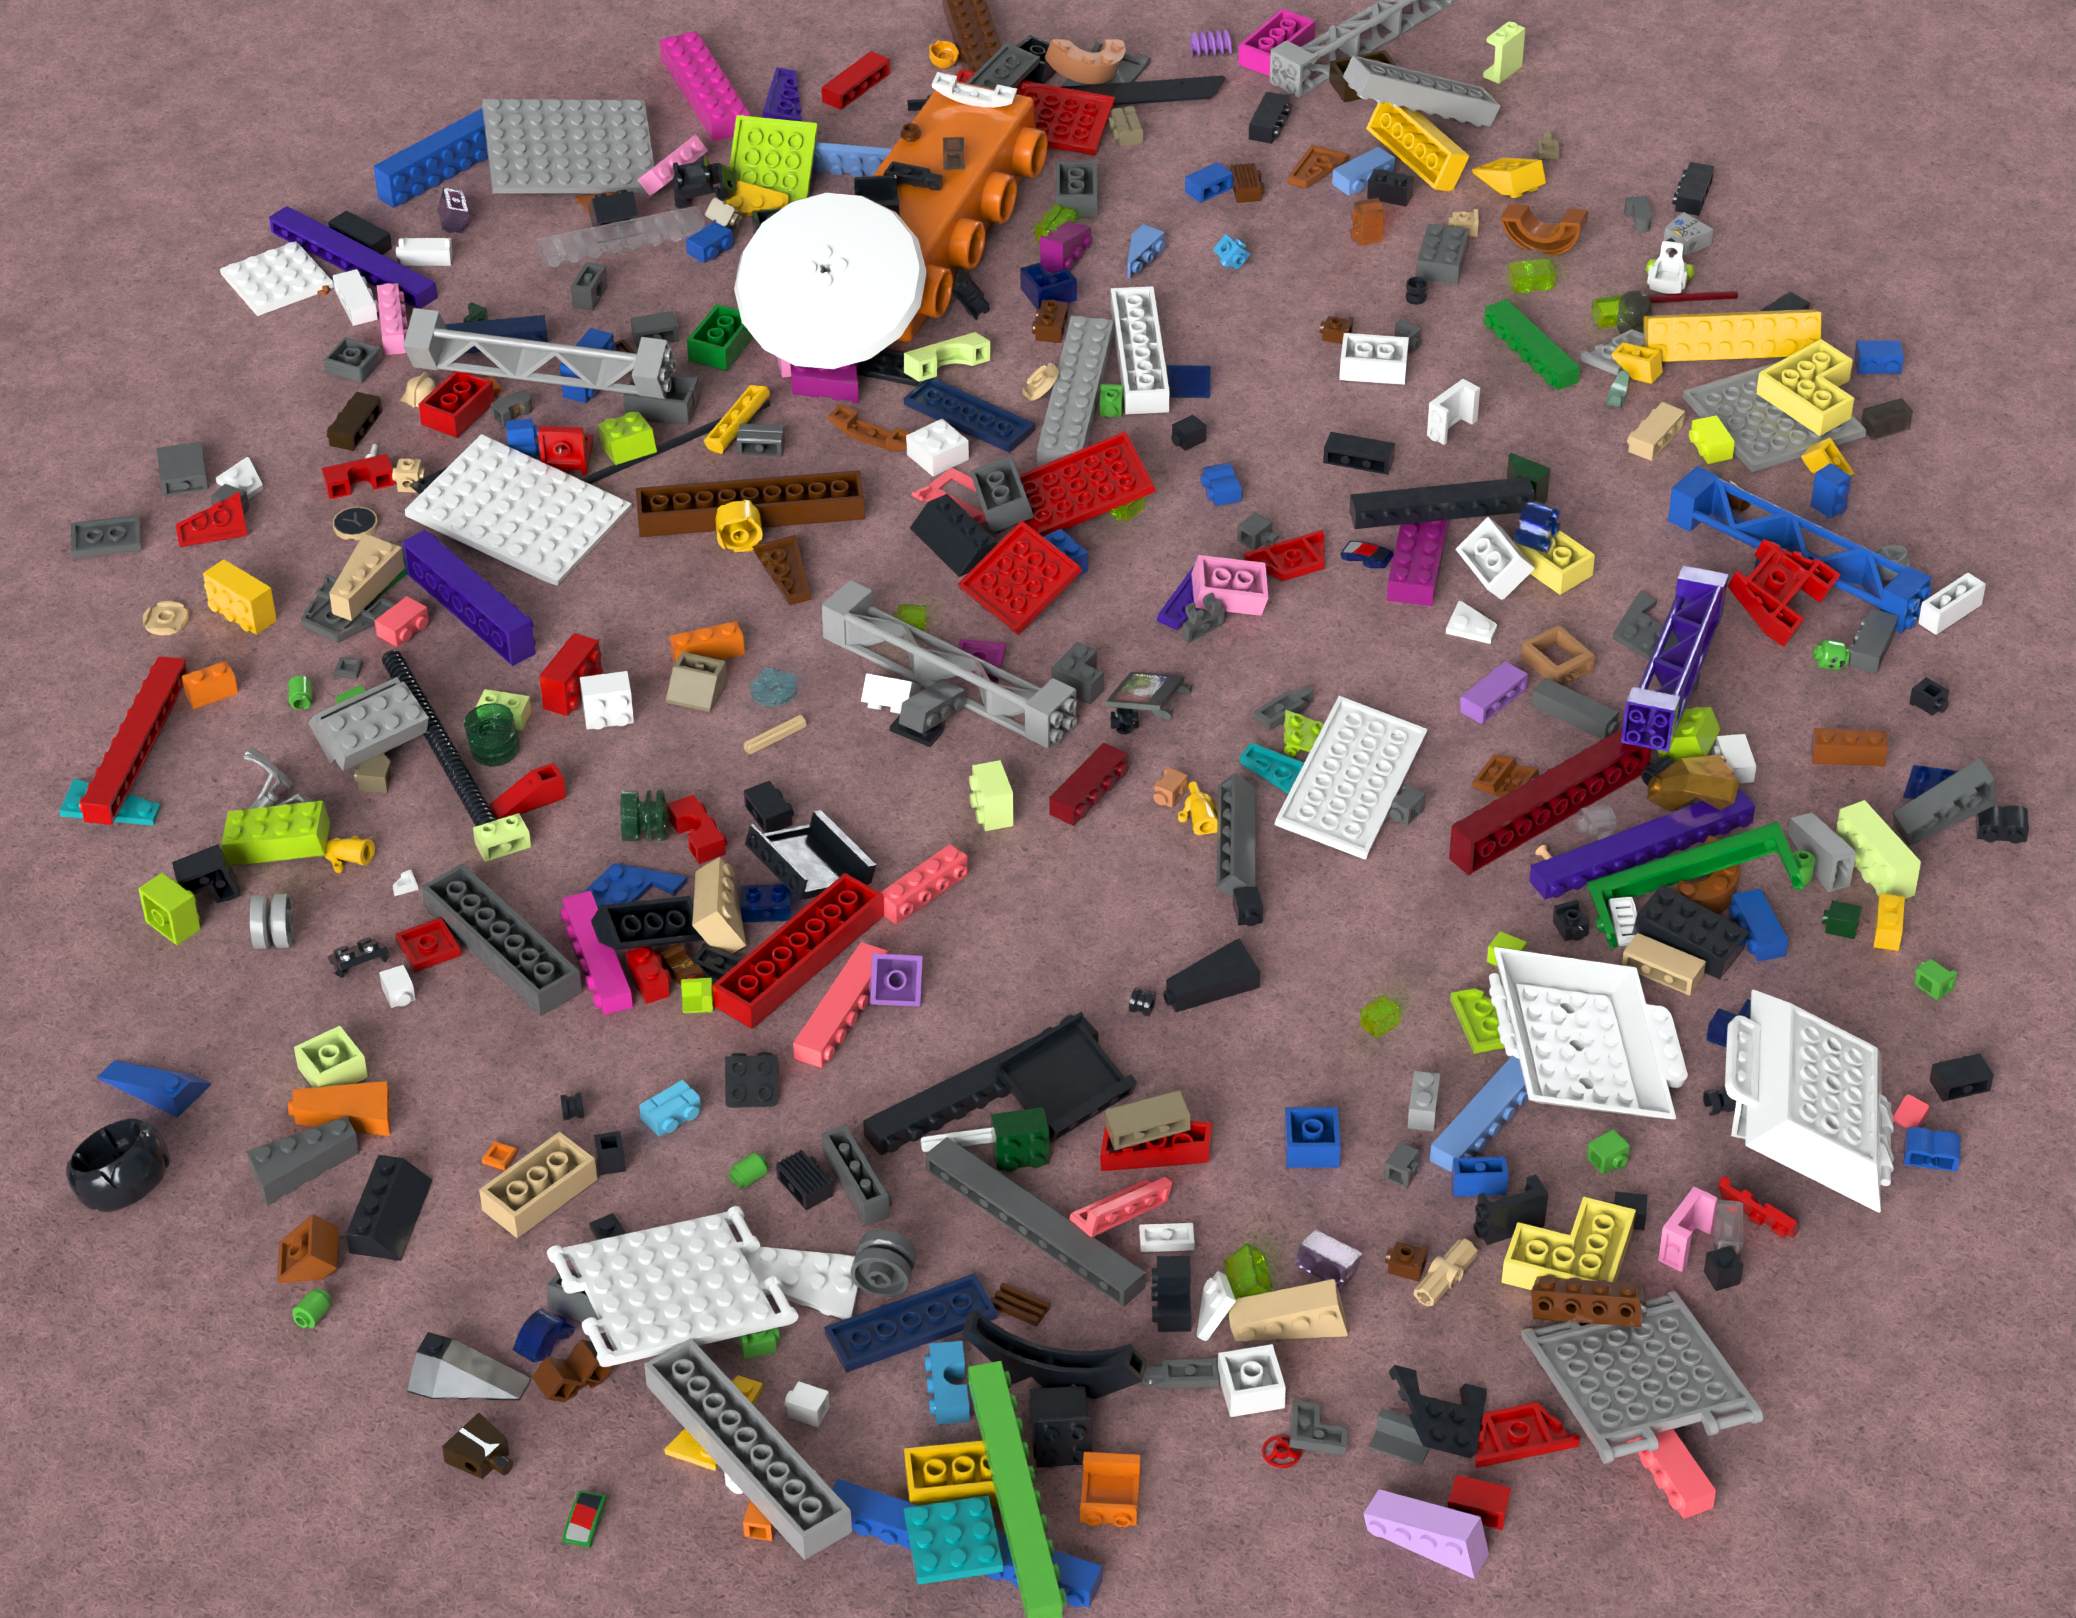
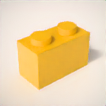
M1879 894L1875 920L1874 948L1899 951L1903 931L1905 896Z

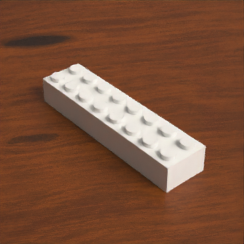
M1154 287L1111 288L1112 320H1114V336L1121 385H1123L1122 393L1125 414L1169 412V385Z

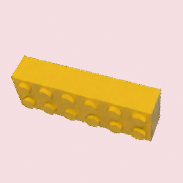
M1378 102L1366 127L1372 135L1432 188L1442 191L1454 189L1469 155L1419 111H1412L1405 106L1395 107L1388 102L1384 104Z

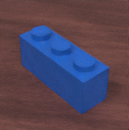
M1761 889L1732 894L1728 913L1731 920L1735 919L1738 926L1749 931L1746 942L1749 954H1754L1757 962L1786 956L1789 940Z

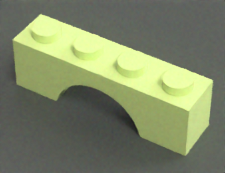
M973 332L905 352L904 373L920 382L937 377V369L943 365L960 363L974 366L990 361V341L980 334Z

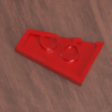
M237 492L231 497L215 503L210 508L175 524L179 547L246 537L247 530L240 493Z
M1722 1176L1718 1187L1724 1207L1735 1214H1738L1740 1211L1748 1215L1747 1218L1758 1226L1764 1223L1772 1227L1771 1231L1782 1238H1785L1786 1235L1794 1238L1797 1235L1799 1228L1796 1220L1770 1204H1758V1200L1752 1196V1193L1746 1189L1740 1192L1730 1186L1731 1180Z

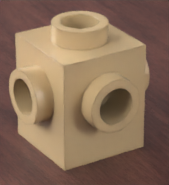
M406 458L398 460L397 468H393L392 474L393 481L397 482L398 492H416L410 487V484L426 477V469L422 468L421 459Z

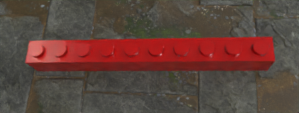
M158 656L154 665H151L147 679L143 680L139 694L135 695L132 707L127 710L126 718L120 724L116 737H113L108 752H105L101 766L97 767L93 781L89 782L85 796L80 799L79 810L83 813L84 822L107 825L114 823L183 688L182 676L188 674L185 659Z

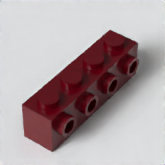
M1103 742L1049 797V815L1072 826L1080 819H1083L1087 812L1100 802L1101 797L1107 791H1111L1115 783L1127 774L1129 769L1128 753Z

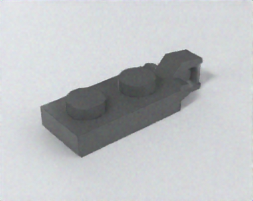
M1309 686L1297 692L1288 690L1255 710L1254 719L1268 730H1271L1285 721V710L1299 713L1308 707V704L1314 700V690Z
M1217 1359L1162 1360V1363L1156 1364L1155 1367H1146L1142 1386L1156 1385L1157 1388L1164 1389L1219 1387Z

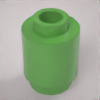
M295 676L288 682V699L293 709H300V707L306 709L312 703V682L305 676Z
M1796 851L1792 855L1797 854L1802 867V869H1799L1802 876L1801 881L1803 885H1806L1813 879L1816 859L1808 851Z
M752 1152L732 1165V1169L728 1171V1176L731 1182L738 1183L737 1187L739 1189L744 1186L747 1188L767 1175L769 1165L763 1155H757Z
M320 1288L309 1291L292 1310L295 1323L302 1328L307 1326L313 1328L329 1311L330 1304L332 1303L330 1295Z

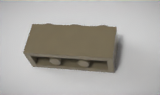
M1181 1090L1166 1092L1160 1096L1140 1099L1134 1103L1123 1106L1118 1105L1104 1110L1105 1126L1114 1150L1190 1130V1113Z

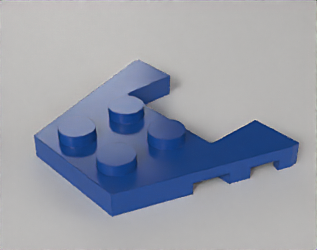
M613 863L584 892H592L599 909L603 904L638 901L653 886L674 896L687 884V878L680 875Z

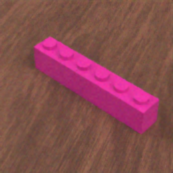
M588 891L563 897V908L559 909L562 923H568L566 925V932L569 940L574 939L575 941L572 942L574 954L576 957H581L579 965L582 974L587 973L588 975L585 976L588 990H594L592 998L595 1008L600 1007L603 1015L633 1008L631 991L615 950L599 943L593 929L591 919L598 908L592 892Z

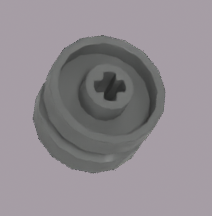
M871 1230L863 1234L859 1240L856 1256L851 1266V1278L855 1285L866 1293L896 1297L904 1293L909 1285L911 1271L916 1261V1249L913 1243L905 1236L890 1230Z

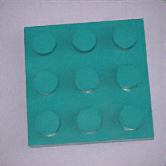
M989 1496L904 1508V1519L917 1585L1003 1572V1562Z

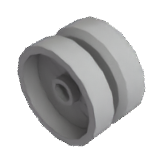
M275 894L271 903L267 895H252L250 901V932L254 949H269L272 939L276 948H291L293 912L289 894Z

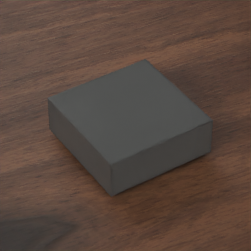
M340 657L334 671V677L357 679L363 666V659Z

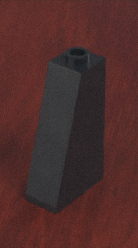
M1236 939L1168 978L1163 997L1167 1006L1171 1005L1175 1012H1180L1260 988V971L1242 941Z

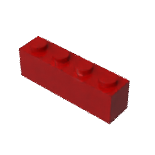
M870 51L821 87L822 102L842 110L890 74V58Z

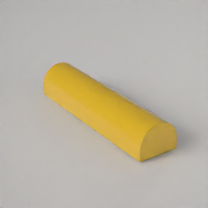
M750 385L704 439V443L709 450L720 454L725 451L738 435L740 424H747L769 398L770 392L767 386Z

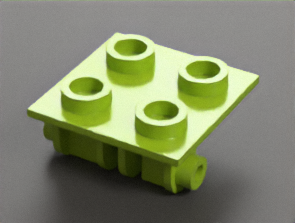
M1285 710V754L1288 757H1294L1300 749L1310 753L1324 724L1298 713Z

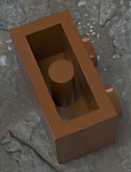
M1042 300L1041 307L1036 310V321H1033L1032 333L1035 334L1036 341L1061 343L1068 319V302Z

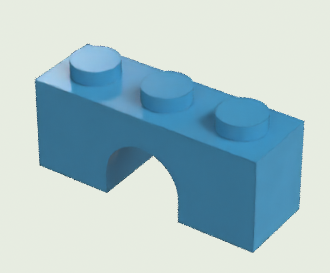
M963 1342L929 1343L930 1355H925L926 1372L931 1371V1376L927 1377L928 1393H933L934 1398L929 1399L930 1415L936 1416V1424L970 1422L967 1384L954 1385L949 1383L953 1379L965 1378Z

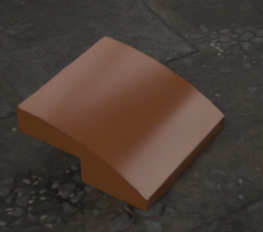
M1494 754L1473 780L1472 785L1479 790L1501 798L1511 790L1519 788L1529 780L1540 775L1538 768L1517 765L1515 757Z

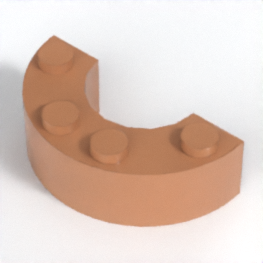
M1052 39L1045 59L1054 70L1066 78L1084 84H1103L1112 80L1117 74L1125 54V44L1123 40L1119 39L1105 40L1101 51L1093 53L1079 49L1070 39Z

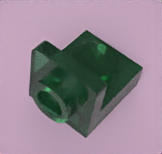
M472 302L468 304L469 315L463 318L464 322L488 320L486 308Z

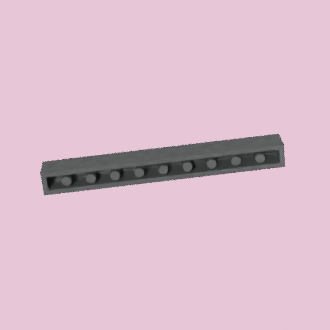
M946 1137L925 1154L926 1171L1121 1306L1127 1305L1145 1289V1272L1140 1266L1129 1262L1118 1251H1113L1103 1244L1099 1238L1090 1237L1076 1224L1065 1218L1058 1210H1053L1043 1203L1039 1197L1033 1196L1024 1190L1020 1184L1012 1182L999 1170L990 1167L979 1156H974L967 1151L960 1143H955Z

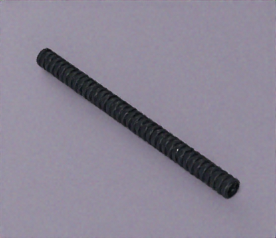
M398 650L386 652L382 657V663L391 679L398 677L401 683L405 682L429 717L427 732L423 735L475 826H480L496 821L497 819L464 764V761L461 759L402 654Z

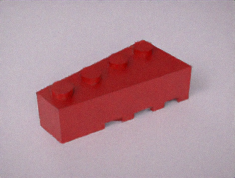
M1190 1120L1189 1131L1114 1150L1105 1126L1100 1152L1101 1171L1208 1163L1212 1147V1123Z

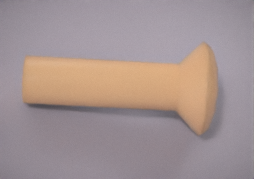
M1541 845L1536 850L1535 854L1541 855L1545 860L1552 858L1547 851V845Z

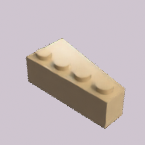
M1335 1279L1235 1299L1236 1302L1229 1310L1230 1327L1235 1341L1348 1336L1345 1310Z

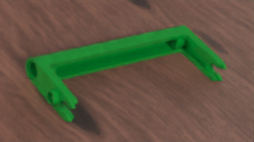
M1776 821L1586 883L1598 918H1595L1599 933H1605L1610 949L1614 950V947H1618V942L1606 908L1609 899L1634 898L1656 891L1662 884L1668 887L1678 884L1680 881L1697 878L1772 853L1778 854L1794 890H1803L1802 876L1799 871L1802 867L1797 854L1792 855L1780 824Z

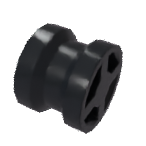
M1135 987L1129 1002V1012L1136 1013L1139 1011L1144 1016L1150 1017L1156 1002V992L1149 991L1146 993L1141 988Z
M581 1092L569 1097L566 1094L560 1095L563 1121L569 1120L571 1117L584 1118Z

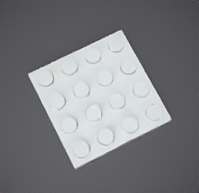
M296 241L268 250L265 253L251 256L243 261L229 264L220 269L221 275L257 316L316 295L317 291L322 290L324 285H328L330 289L334 288L333 281Z

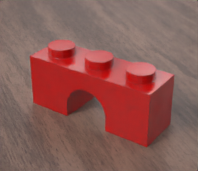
M387 454L321 468L323 482L329 499L351 495V485L359 481L370 483L373 490L395 485L392 476L393 469Z
M694 794L667 804L668 820L676 832L681 834L693 831L687 834L688 848L698 864L726 855L725 846H727V839L725 834L719 832L714 818L708 816L702 802L699 803Z

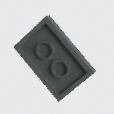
M139 515L71 523V552L73 558L142 550Z

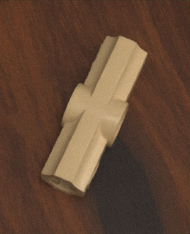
M1465 1238L1458 1240L1443 1257L1437 1256L1434 1259L1427 1276L1414 1289V1296L1418 1302L1427 1307L1434 1306L1449 1288L1451 1290L1454 1289L1452 1286L1456 1281H1461L1464 1270L1477 1257L1478 1250L1471 1241Z

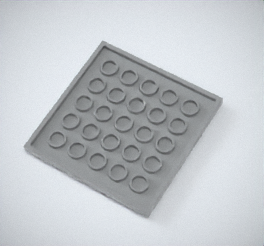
M1778 362L1683 391L1682 398L1701 418L1718 416L1735 441L1733 453L1751 472L1800 458L1811 445L1829 437L1837 446L1866 436V429L1853 415L1850 420L1819 436L1756 394L1759 373Z

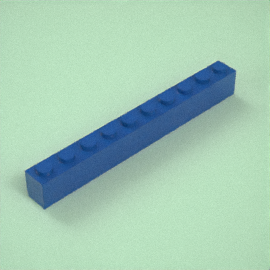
M837 1479L832 1490L851 1510L852 1529L862 1536L869 1534L880 1538L886 1544L893 1545L896 1543L907 1547L911 1551L904 1519V1508L919 1505ZM996 1531L1003 1562V1572L986 1575L993 1580L1004 1579L1010 1581L1018 1587L1006 1534ZM1054 1550V1556H1051L1052 1564H1058L1060 1581H1057L1059 1589L1064 1588L1066 1601L1074 1607L1082 1605L1090 1608L1102 1583V1566Z

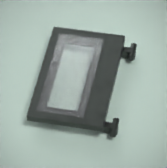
M1130 672L1107 699L1106 707L1151 710L1154 715L1168 720L1172 718L1173 708L1163 709V707L1176 691L1188 695L1191 694L1193 684H1183L1184 676Z

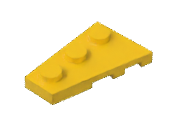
M736 180L737 190L735 195L731 199L726 200L727 204L742 211L741 216H752V211L784 208L789 204V196L787 194Z

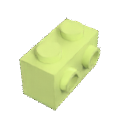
M484 689L475 707L478 724L486 727H503L507 730L523 731L532 712L530 696Z
M519 813L473 827L475 844L485 862L531 847L529 830Z

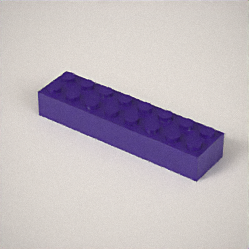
M423 530L402 541L407 575L509 664L514 666L535 655L536 641L533 637L532 628L534 624L531 618L525 616L501 592H497L488 581H484L475 570L470 569L461 558L456 557L448 547L442 545L437 537Z

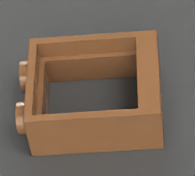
M1558 625L1523 642L1521 659L1542 677L1564 686L1592 672L1595 655ZM1558 644L1573 658L1557 666L1541 651Z

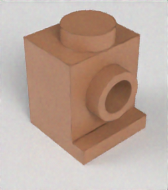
M1166 767L1164 769V777L1158 779L1155 784L1154 792L1156 793L1153 795L1154 801L1159 805L1173 808L1187 792V775Z

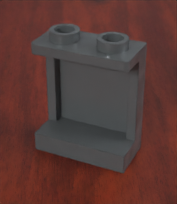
M201 442L157 448L163 496L208 490Z

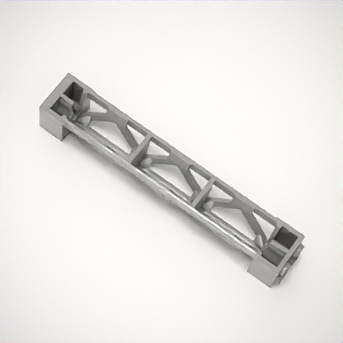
M1379 0L1339 25H1332L1327 32L1302 47L1286 40L1271 49L1270 82L1274 86L1286 90L1289 94L1301 97L1329 79L1330 64L1309 63H1315L1317 59L1329 53V61L1336 60L1335 50L1338 48L1350 57L1372 53L1456 3V0ZM1419 1L1432 8L1423 13L1419 10ZM1412 3L1413 14H1402V8ZM1401 21H1407V22H1408V23L1404 24L1403 26H1401ZM1381 23L1392 32L1381 38L1378 35L1377 24ZM1371 27L1372 39H1360V33ZM1360 46H1365V47H1366L1365 49H1363V50H1361V51L1359 52V47H1360ZM1310 71L1323 72L1322 75L1312 81L1308 78L1311 75Z

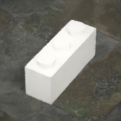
M357 269L333 275L335 291L352 325L378 320L379 305L377 300L373 298L371 288L367 287L365 277H361Z
M1966 573L1922 602L1918 624L1937 635L1982 605L1986 584L1970 573Z

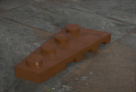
M796 535L752 546L754 553L789 605L812 600Z

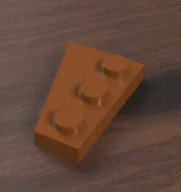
M1311 145L1288 175L1287 183L1308 188L1333 172V169L1349 161V154Z

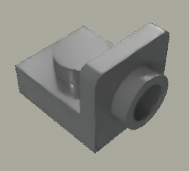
M1402 319L1395 323V337H1409L1408 353L1412 350H1417L1422 342L1421 329Z

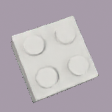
M943 419L906 435L907 455L932 476L969 460L968 440Z
M627 671L580 677L583 711L587 729H602L603 727L625 726L634 723L631 689Z
M1273 1344L1218 1353L1219 1381L1230 1417L1285 1408L1286 1387Z

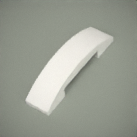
M937 72L932 83V87L944 96L963 104L979 107H1001L1012 104L1017 93L1016 88L997 85L995 91L959 84L957 83V76Z

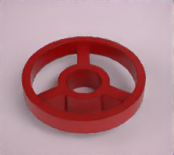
M1277 1435L1269 1438L1262 1447L1263 1458L1268 1464L1277 1468H1288L1300 1460L1301 1449H1298L1299 1453L1297 1454L1289 1447L1288 1442L1282 1440H1289V1436ZM1277 1439L1273 1452L1267 1457L1265 1454L1266 1446L1271 1441ZM1284 1448L1286 1451L1280 1452L1277 1449ZM1276 1458H1295L1293 1462L1288 1464H1277L1272 1462V1460Z

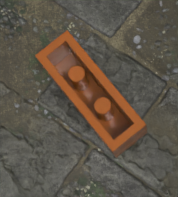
M1814 728L1811 742L1812 764L1885 767L1888 752L1887 731Z

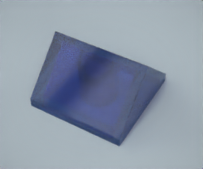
M1167 365L1170 398H1210V366Z

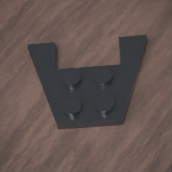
M1394 1365L1389 1370V1374L1392 1380H1397L1401 1388L1398 1391L1401 1400L1408 1403L1411 1410L1409 1417L1422 1445L1471 1459L1477 1453L1487 1390L1465 1383L1459 1389L1462 1405L1420 1394L1416 1370Z

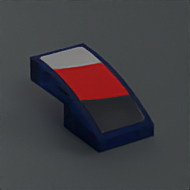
M1349 541L1340 555L1346 561H1363L1364 566L1368 568H1385L1393 558L1394 553L1376 544Z

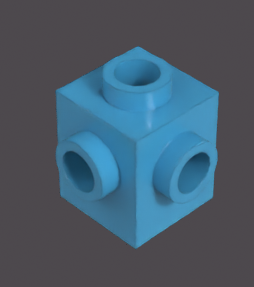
M1225 234L1213 249L1220 257L1219 262L1226 268L1231 266L1234 269H1239L1251 255L1245 249L1247 245L1241 239L1236 238L1235 240L1228 234Z

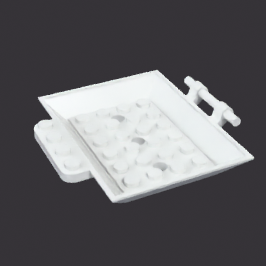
M1494 948L1500 978L1497 973L1489 976L1491 985L1489 993L1492 997V1004L1496 1007L1500 1024L1498 1026L1500 1041L1505 1046L1508 1056L1514 1055L1520 1059L1529 1100L1542 1104L1616 1114L1676 1119L1668 1087L1679 1088L1683 1086L1688 1073L1672 1015L1663 1006L1646 1004L1636 967Z
M1752 990L1750 1019L1744 1016H1736L1728 1024L1725 1088L1730 1098L1747 1106L1745 1146L1878 1213L1881 1212V1185L1889 1186L1891 1184V1173L1894 1170L1892 1163L1894 1156L1891 1151L1894 1117L1891 1111V1103L1882 1095V1055L1879 1049L1792 1003Z

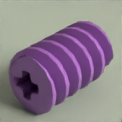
M1226 29L1223 30L1222 35L1219 30H1216L1214 35L1209 30L1206 36L1203 31L1199 32V36H1197L1195 31L1192 32L1190 37L1192 57L1194 51L1197 52L1198 57L1201 56L1202 51L1208 56L1210 50H1212L1213 55H1216L1217 50H1220L1221 54L1224 55L1225 49L1228 50L1229 54H1232L1231 36Z

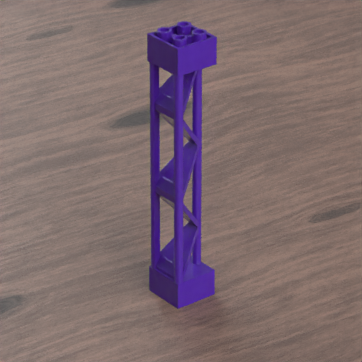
M1688 566L1682 567L1677 579L1675 599L1638 688L1632 687L1626 701L1621 743L1669 752L1716 628L1721 621L1729 574ZM1673 630L1679 643L1663 652ZM1655 674L1662 687L1655 691L1647 690Z

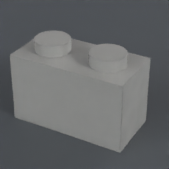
M1414 1071L1408 1116L1409 1129L1434 1131L1439 1092V1073Z

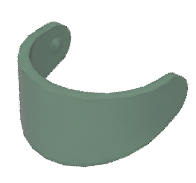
M1620 371L1607 394L1606 406L1622 408L1629 382V373L1627 371Z

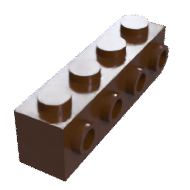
M1542 1276L1536 1278L1531 1289L1533 1319L1642 1327L1647 1314L1645 1285L1634 1282L1617 1283L1608 1282L1607 1280L1590 1281L1581 1280L1580 1278L1563 1279L1554 1278L1553 1276Z

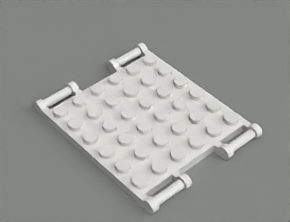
M734 1206L727 1212L564 1248L555 1245L548 1249L547 1256L555 1264L561 1276V1284L566 1293H575L585 1290L599 1320L590 1317L585 1319L581 1326L584 1333L589 1335L598 1353L597 1360L602 1367L660 1355L689 1339H692L699 1346L790 1325L797 1321L798 1314L795 1308L789 1305L781 1290L782 1284L779 1278L772 1276L766 1279L765 1282L758 1283L744 1255L756 1252L760 1247V1243L755 1236H752L743 1219L744 1213L740 1207ZM728 1225H735L743 1240L742 1242L737 1243ZM566 1261H571L579 1278L572 1276ZM772 1294L781 1313H774L766 1298L767 1295ZM600 1333H606L614 1351L607 1348Z

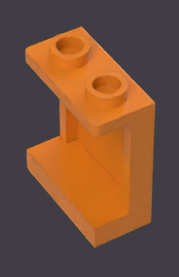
M1084 1452L1080 1522L1087 1523L1090 1526H1098L1101 1523L1114 1524L1121 1528L1137 1525L1140 1455Z

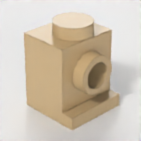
M1473 209V212H1452V217H1448L1449 227L1469 229V237H1478V209Z

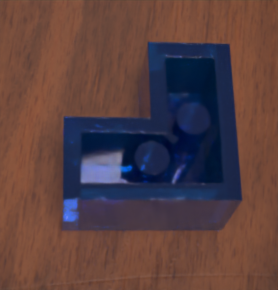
M1040 263L1020 268V289L1036 309L1041 307L1042 300L1068 303L1077 301V279L1068 268L1050 274L1047 273Z

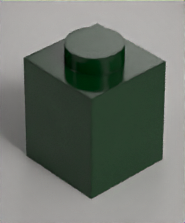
M1832 900L1830 909L1824 910L1822 924L1826 925L1825 933L1855 939L1862 907Z

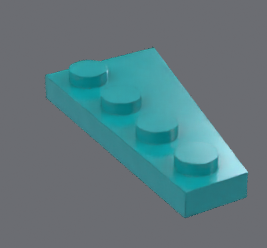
M73 779L60 807V816L83 818V813L79 810V802L85 796L89 782ZM128 794L114 822L154 825L161 810L160 804Z

